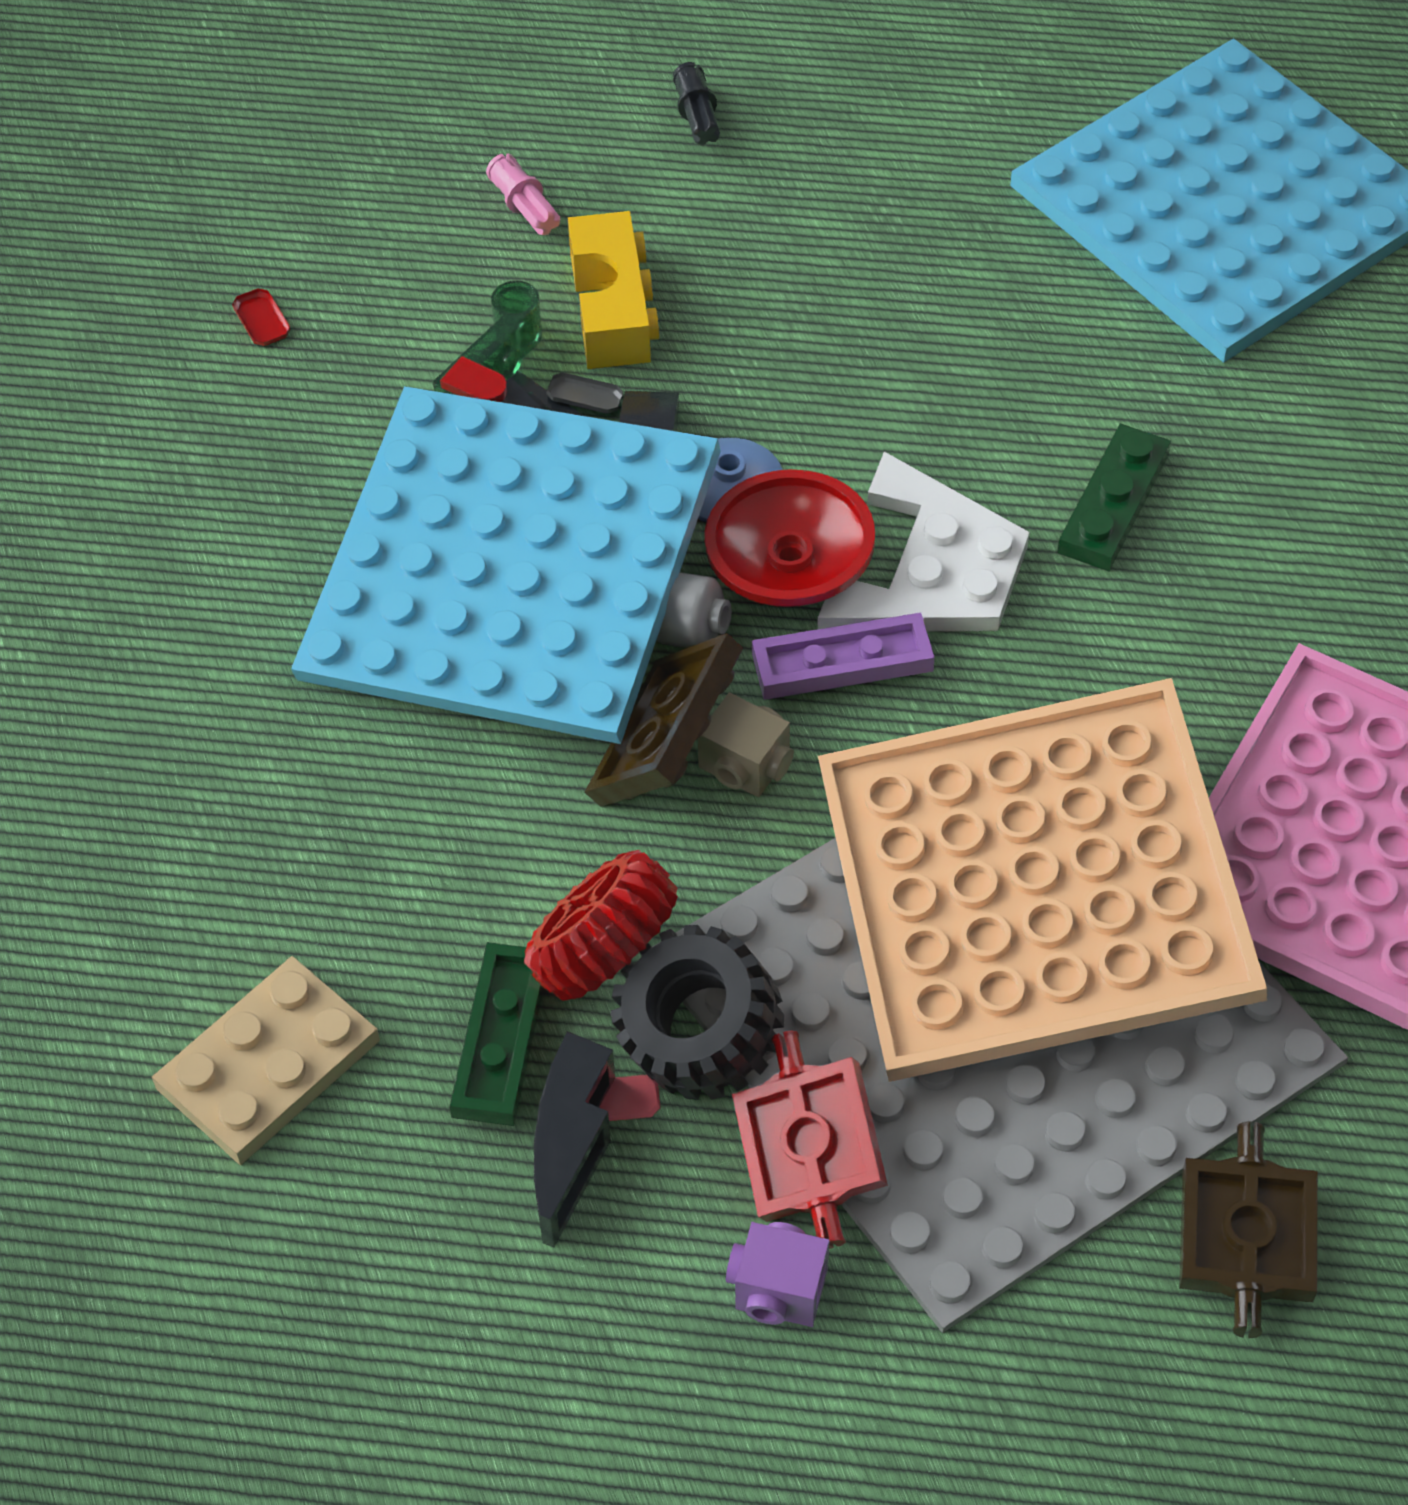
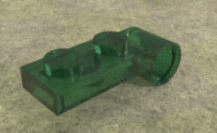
M508 281L499 285L493 291L491 304L494 324L433 380L434 391L453 394L441 388L440 380L461 356L504 376L505 380L511 378L517 372L522 359L542 339L539 293L533 285L524 281Z

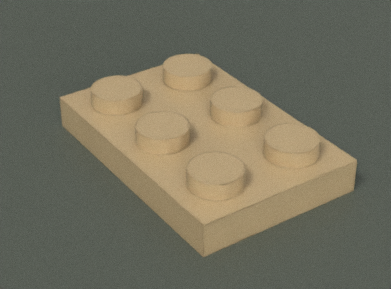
M291 956L154 1074L152 1079L155 1088L241 1166L374 1047L380 1039L378 1030L374 1025L297 959Z

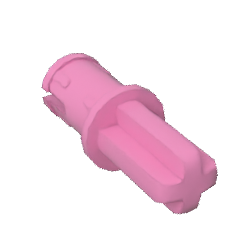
M507 153L506 158L503 154H499L489 162L486 174L490 181L504 194L505 203L512 212L521 213L539 235H549L553 228L559 226L560 216L542 195V184L535 177L527 175L511 154Z

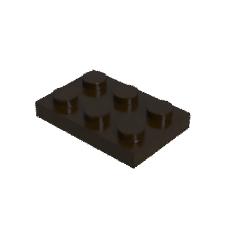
M726 633L655 660L638 692L621 744L610 743L584 793L602 807L624 799L631 800L640 794L659 788H669L674 785L687 769L688 762L685 759L695 740L707 730L711 723L709 713L718 696L733 681L735 673L732 669L743 647Z

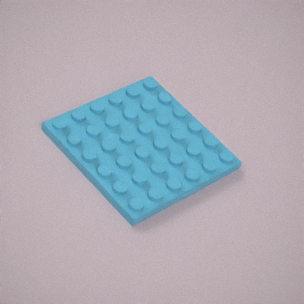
M1234 38L1014 169L1011 174L1010 186L1223 363L1408 243V170Z
M404 386L291 670L298 681L621 744L666 613L671 588L679 575L721 453L718 438Z

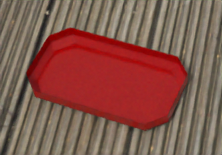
M257 288L236 296L232 307L254 344L266 346L287 337L290 332V326L268 290Z

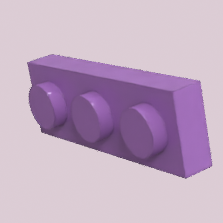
M921 612L752 640V656L764 700L933 672L935 657Z

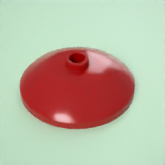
M777 470L762 473L738 483L716 502L705 526V551L709 564L716 576L737 594L767 605L803 606L834 597L849 588L861 577L870 564L874 553L875 525L867 504L857 492L845 483L831 476L813 471Z

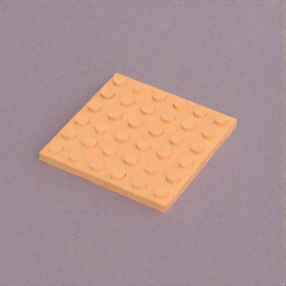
M1172 678L818 756L889 1082L1267 1001L1266 983Z

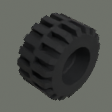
M685 925L684 933L681 936H677L672 928L659 933L661 939L659 944L652 947L647 943L646 949L639 952L641 958L635 964L631 962L630 965H625L620 971L626 978V982L624 985L615 984L612 993L613 1000L620 1006L611 1010L612 1024L620 1031L616 1037L622 1048L630 1055V1058L652 1080L654 1079L661 1088L672 1094L678 1090L686 1099L699 1100L701 1090H703L713 1100L725 1097L724 1087L730 1084L738 1092L749 1085L745 1078L748 1073L754 1069L761 1075L769 1066L763 1058L766 1051L776 1053L774 1043L772 1042V1037L776 1035L773 1029L784 1028L785 1014L777 1005L783 1002L779 989L772 982V977L755 955L736 936L730 939L724 930L712 926L707 934H705L699 925ZM706 988L726 990L723 1011L718 1020L708 1030L689 1038H674L671 1036L674 1014L688 996Z

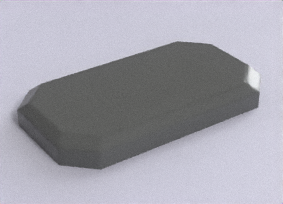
M562 372L553 375L547 389V395L555 402L608 414L618 410L623 397V391L618 385Z

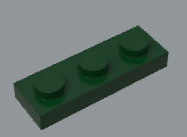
M1120 423L1059 538L1057 553L1110 572L1169 456L1171 440Z
M486 943L449 1105L451 1118L508 1126L515 1125L544 989L532 976L533 972L524 963L526 947Z

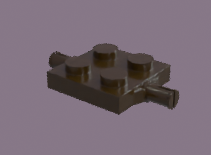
M1251 1121L1242 1122L1237 1126V1157L1220 1161L1186 1158L1182 1174L1179 1289L1222 1293L1228 1297L1235 1298L1233 1333L1244 1338L1247 1329V1313L1248 1338H1257L1262 1335V1301L1283 1299L1313 1303L1317 1294L1318 1171L1285 1168L1269 1160H1264L1265 1127L1258 1122L1254 1123L1250 1144Z

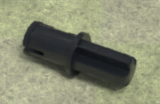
M694 62L683 63L673 73V82L679 94L677 102L678 112L682 118L689 122L694 142L704 146L708 141L716 142L720 136L714 114L717 107V99L713 91L707 87L702 66L698 64L695 68Z

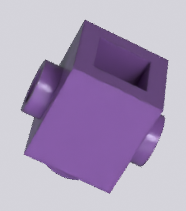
M751 1222L746 1244L734 1243L726 1272V1282L735 1284L736 1309L745 1311L750 1318L765 1324L777 1325L788 1321L813 1327L828 1270L829 1239L807 1235L802 1229L789 1223L773 1222L769 1225Z

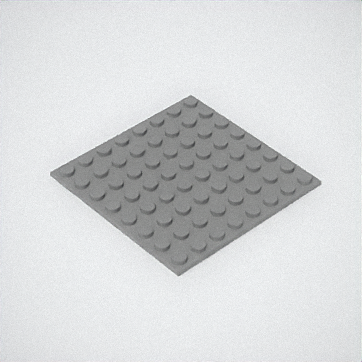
M836 838L689 924L699 925L705 934H707L711 926L722 929L730 939L736 936L755 955L772 977V982L779 989L783 1001L777 1005L785 1014L784 1028L773 1029L776 1034H781L783 1037L784 1031L792 1030L799 1033V1042L805 1065L823 1066L849 1057H853L860 1063L888 1186L852 1196L841 1205L942 1333L1182 1174L1186 1158H1206L1238 1136V1124L1251 1121V1128L1255 1122H1260L1345 1065L1348 1060L1344 1052L1259 962L1267 987V1001L889 1082ZM684 928L676 932L677 936L683 935ZM721 988L702 989L691 994L683 1001V1004L705 1031L720 1017L725 1005L726 990ZM766 1051L763 1058L769 1066L761 1075L753 1069L745 1076L749 1083V1088L762 1085L773 1075L780 1072L776 1053Z

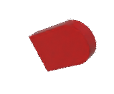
M463 356L440 380L441 388L455 395L502 402L507 395V384L503 375Z

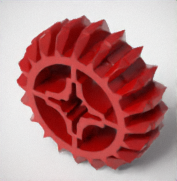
M640 850L618 854L612 861H605L594 873L590 872L580 884L573 886L571 892L565 898L557 902L558 905L552 912L543 918L542 925L533 931L532 939L526 946L524 963L533 972L532 976L545 989L553 992L562 1001L581 998L587 992L596 991L607 979H613L619 970L625 965H630L631 960L640 951L646 949L647 943L660 933L661 925L670 918L678 898L676 894L678 888L668 878L670 874L658 861H654L645 852L642 853Z

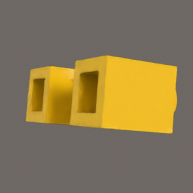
M630 211L568 217L570 256L576 292L600 290L579 294L581 327L587 369L651 362L650 340L659 339V324L656 307L646 308L645 301H653L650 270H640L639 267L640 263H646L643 231L633 232Z

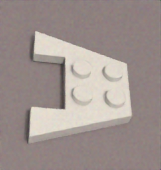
M884 452L868 491V504L916 516V521L890 589L856 581L843 592L824 601L818 616V629L921 612L926 631H998L1028 547L1029 532Z

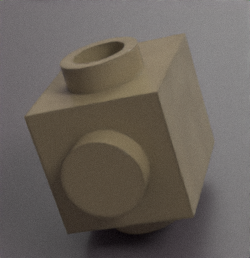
M730 692L711 715V723L707 730L698 738L699 768L715 775L725 786L732 789L741 788L757 797L761 796L772 779L779 781L783 778L790 767L794 755L793 749L790 748V722L784 720L773 709L766 706H756Z

